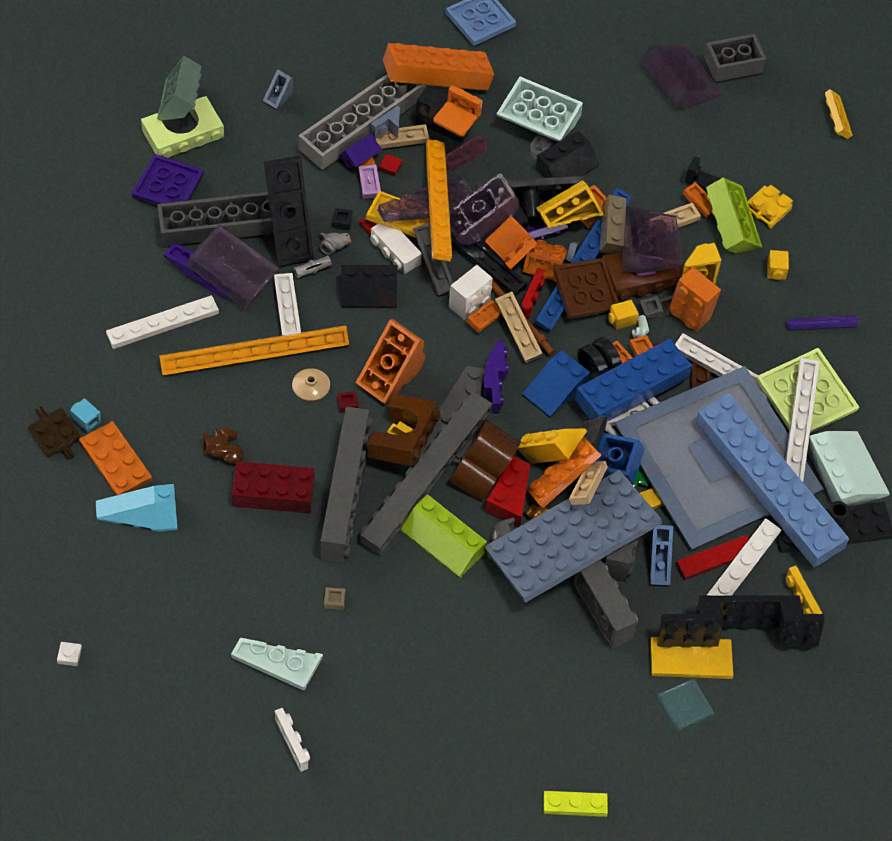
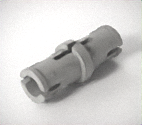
M327 255L314 261L309 260L308 263L294 267L293 270L298 279L311 273L314 275L319 270L331 267L332 263ZM319 264L317 267L306 270L308 267Z

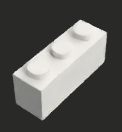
M381 224L371 228V242L374 246H378L381 249L384 257L389 258L393 265H397V270L406 274L421 265L422 253L401 231Z

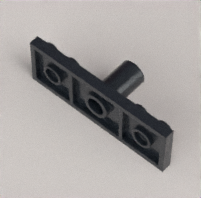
M301 156L263 162L278 266L313 260L314 252Z
M585 176L477 182L474 200L480 203H488L491 200L505 202L508 199H522L523 212L528 222H536L542 219L536 209L540 206V198L550 197L552 199L582 180L585 182Z
M836 501L831 504L829 509H825L848 536L847 545L892 539V524L885 501L852 506ZM772 517L771 522L781 529V532L776 537L780 553L800 551Z

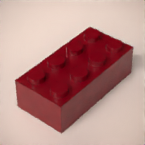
M237 461L232 489V507L311 514L315 468Z

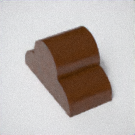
M486 419L448 481L481 502L513 458L518 448V440Z

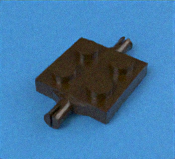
M42 406L39 407L40 410L37 408L36 413L40 419L29 425L28 428L46 456L49 458L56 453L63 452L68 460L71 457L73 458L75 454L71 451L70 447L73 443L79 441L81 435L61 407L50 414H47Z

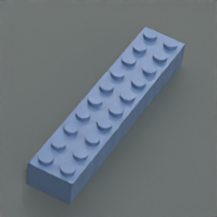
M730 393L698 411L697 425L814 568L846 548L849 540L848 536Z

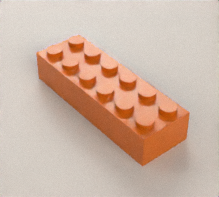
M388 43L383 57L390 82L451 87L453 85L457 88L488 90L494 76L486 52Z

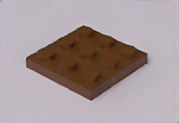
M604 258L557 265L552 268L568 319L610 312L611 305L619 303Z

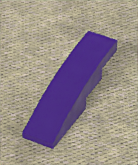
M174 243L164 253V257L179 270L223 299H226L236 288L235 282L220 275L219 269L205 263L204 257L177 243Z

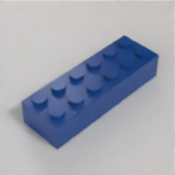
M668 339L577 387L575 401L590 420L605 416L610 421L688 379L692 365L672 340Z

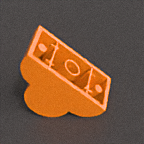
M390 319L360 373L356 384L384 404L389 403L393 395H397L403 385L408 384L422 368L426 358L425 353L422 352L425 345L424 340L394 319Z

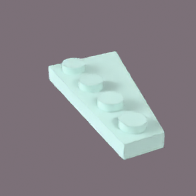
M240 638L231 653V658L304 691L320 664L323 654L306 653L305 650L297 649L296 651L286 649L285 646L277 645L276 647L267 645L265 642Z

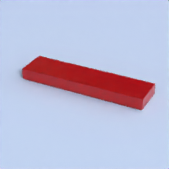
M745 535L677 560L676 565L684 580L732 563L749 541V538Z

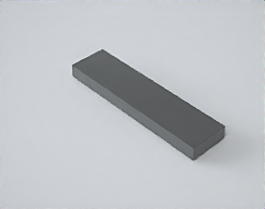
M430 222L413 228L438 296L450 293V286L453 284V280L446 262L432 259Z

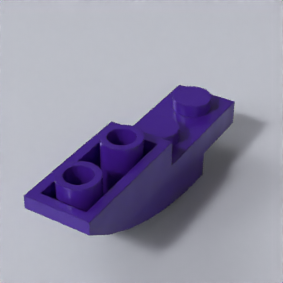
M499 340L494 346L485 368L483 398H491L492 414H499L500 406L504 405L503 395H500V390H502L505 374L509 373V365L505 363L507 347H504L503 340Z

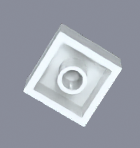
M478 265L473 267L450 286L449 308L463 320L467 319L468 316L491 300L493 278Z

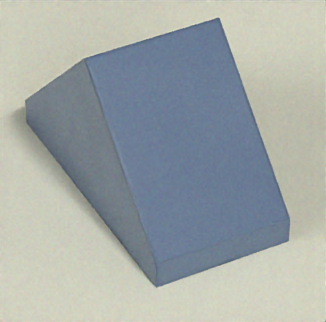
M277 69L263 101L279 109L293 95V78Z

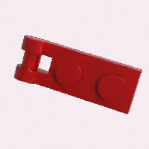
M537 268L522 301L521 310L527 319L531 317L533 302L538 301L539 289L543 288L546 282L544 277L545 270Z

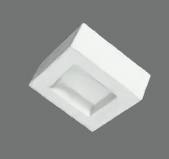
M61 642L57 664L78 666L82 645Z

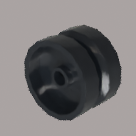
M600 337L593 341L591 345L587 344L577 351L578 363L590 372L589 381L622 364L615 346L605 337Z

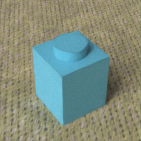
M85 398L75 403L70 409L72 421L87 434L102 422L100 411Z

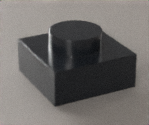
M335 208L332 227L350 229L353 210Z

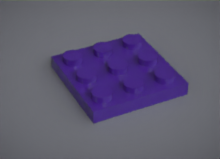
M154 154L134 188L132 198L156 206L163 203L190 201L204 176V170Z

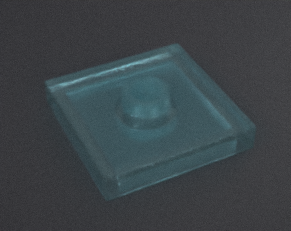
M695 679L658 694L659 701L677 731L714 715V711Z

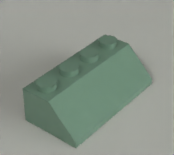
M185 56L181 58L165 80L157 116L158 120L184 118L188 112L191 113L196 106L194 101L198 96L196 91L200 86L198 82L202 76L200 73L201 65Z

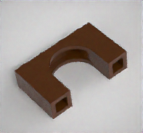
M672 241L654 244L652 256L658 268V273L650 277H639L632 274L627 269L620 252L602 256L605 259L618 300L644 296L653 292H662L671 288L676 289L678 280L683 274V267Z
M394 394L388 404L389 421L414 426L415 429L400 435L373 431L367 442L368 457L413 466L415 460L420 457L422 447L426 446L429 434H432L434 424L440 419V410H438L437 402Z

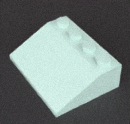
M519 77L496 116L560 142L577 124L582 114L583 102Z
M825 431L809 436L807 453L832 503L841 501L848 506L890 495L858 431Z

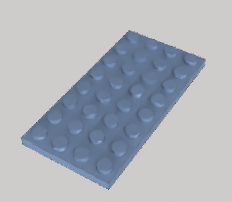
M618 470L601 480L590 504L571 505L570 500L567 499L486 545L485 549L526 603L662 524V520L624 474Z

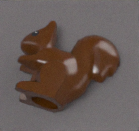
M221 427L220 431L214 428L213 437H209L207 432H203L201 444L204 454H210L216 458H224V461L229 462V464H236L237 461H242L244 455L242 449L237 445H229L228 443L237 439L238 432L227 427Z

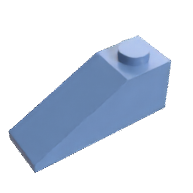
M659 525L650 532V584L670 585L673 526Z

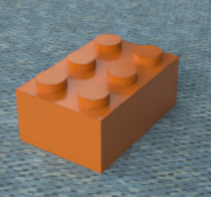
M692 267L678 280L669 310L673 316L678 317L688 328L693 329L697 333L711 319L721 289Z

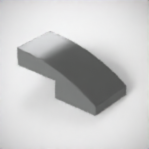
M658 296L641 300L640 304L646 318L672 315L669 307L673 296L658 299Z

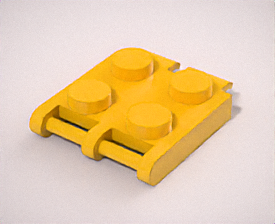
M772 185L769 187L764 186L748 200L749 207L753 208H750L751 213L755 215L757 220L760 219L765 222L770 229L791 211L793 206V200L785 194L779 196L781 191Z

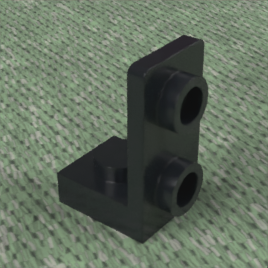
M694 156L688 167L685 182L689 184L696 182L702 189L707 190L706 187L721 178L701 171L702 167L699 166L701 158Z

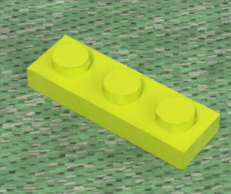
M544 791V814L607 817V794Z

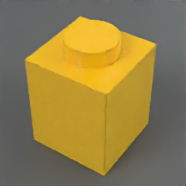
M770 250L767 260V278L786 280L789 270L788 251Z
M628 300L611 305L608 319L615 329L619 330L637 325L639 313L633 301Z

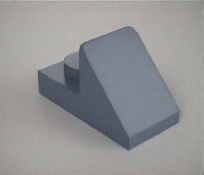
M399 106L371 123V133L375 139L380 135H384L388 130L398 138Z

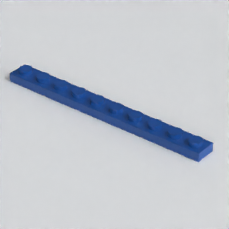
M616 188L612 194L626 198V206L632 198L619 188ZM601 216L594 223L571 263L594 260L600 251ZM557 285L534 321L536 325L547 332L552 330L565 308Z

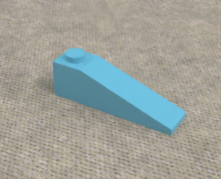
M174 484L151 486L97 500V520L115 524H130L136 528H151V531L156 532L178 530Z

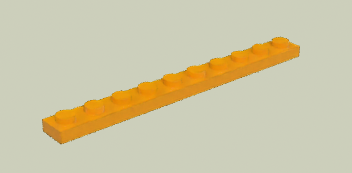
M427 139L426 161L432 259L450 262L452 246L445 144L438 140Z
M344 325L159 355L162 375L345 346L349 345L347 326Z

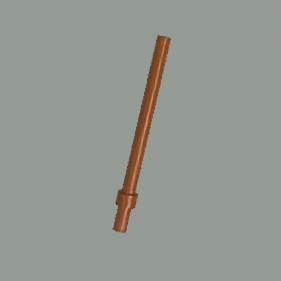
M492 280V290L498 297L505 295L503 290ZM525 317L539 347H542L549 356L553 355L555 350L547 342L548 339L543 334H540Z

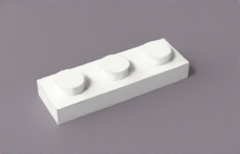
M283 708L275 710V720L300 772L308 769L309 753L306 748L302 749L300 745L302 740L298 731L294 732L291 726L293 721L290 714H285Z

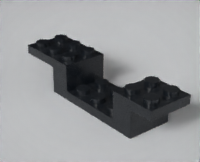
M699 595L696 614H661L657 639L658 647H718L722 628H775L778 647L819 646L825 619L824 614H803L800 595Z

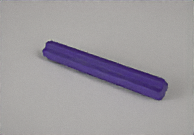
M859 316L796 318L787 320V328L794 330L859 326L860 320Z

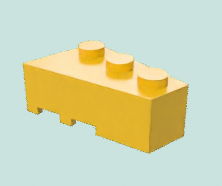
M583 180L536 208L548 228L604 215L590 188Z

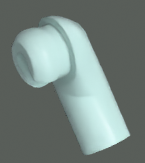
M644 315L638 317L639 327H636V330H632L634 338L645 336L649 332L646 316Z

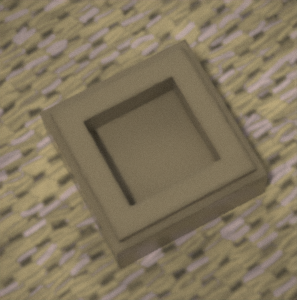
M326 587L324 608L344 610L346 589Z

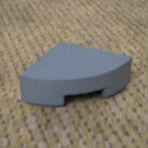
M574 241L570 243L566 260L572 261L579 249V242Z

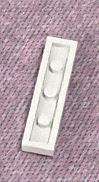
M275 274L274 283L282 336L301 333L293 274Z

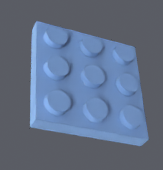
M463 0L446 8L445 11L446 15L473 46L516 27L515 19L498 0Z

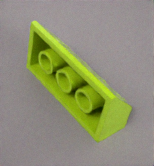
M723 177L706 187L708 192L707 198L712 205V213L718 223L717 229L723 239V247L735 254L763 248L743 186Z
M428 494L413 508L400 529L403 534L458 578L465 574L486 553L485 546L487 541Z

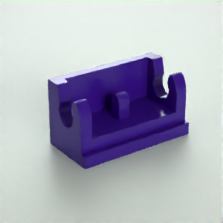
M371 133L338 156L351 169L352 167L356 168L382 149Z

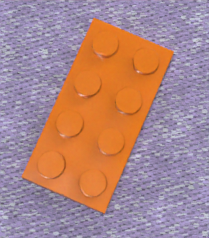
M113 421L79 438V443L115 495L135 491L153 481L151 474Z
M584 437L569 459L559 460L553 466L548 467L539 479L534 480L527 490L537 503L544 508L602 455Z

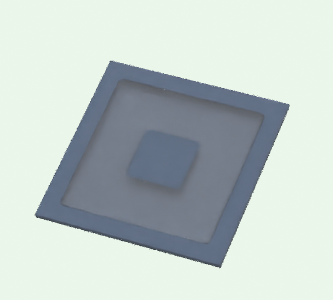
M745 366L614 423L622 437L640 440L645 448L640 467L691 551L771 515L696 423L698 411L730 393L782 458L786 459L789 434ZM806 462L803 483L814 495L823 491V487Z

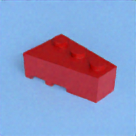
M513 456L486 501V513L501 520L515 518L514 526L520 527L531 464Z

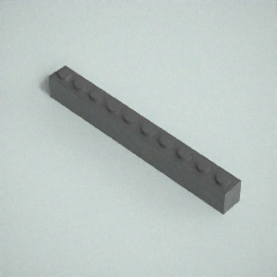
M472 392L469 397L466 396L463 399L460 409L458 411L455 410L450 417L449 423L441 427L439 436L430 441L428 450L425 453L422 452L419 459H417V464L408 469L405 475L406 478L397 483L392 496L388 495L381 510H376L370 524L365 525L361 529V544L379 556L399 532L413 508L430 492L489 416L492 409L491 402L475 392Z

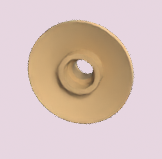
M305 369L295 375L292 388L295 395L300 399L310 402L318 401L328 394L330 380L324 372L318 369Z

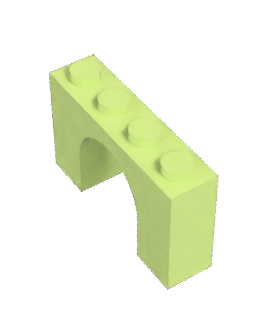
M207 96L194 101L196 106L191 114L197 126L188 133L177 134L169 131L163 122L157 119V113L141 119L142 131L155 154L170 158L173 155L224 137V125Z

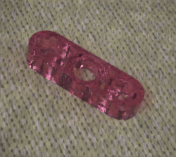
M481 136L474 137L445 156L446 170L456 171L485 153L487 140ZM467 151L470 153V155L463 156L461 155V152Z

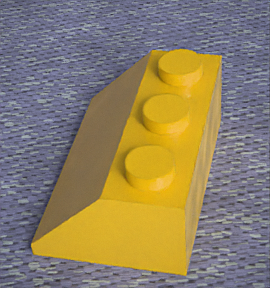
M705 243L697 246L686 261L682 276L694 267L712 283L716 284L721 258L715 243Z
M585 428L560 429L528 433L522 437L517 449L530 464L567 460L587 430Z

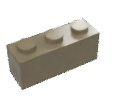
M608 195L602 204L604 215L601 216L599 252L612 254L620 252L624 247L626 198Z

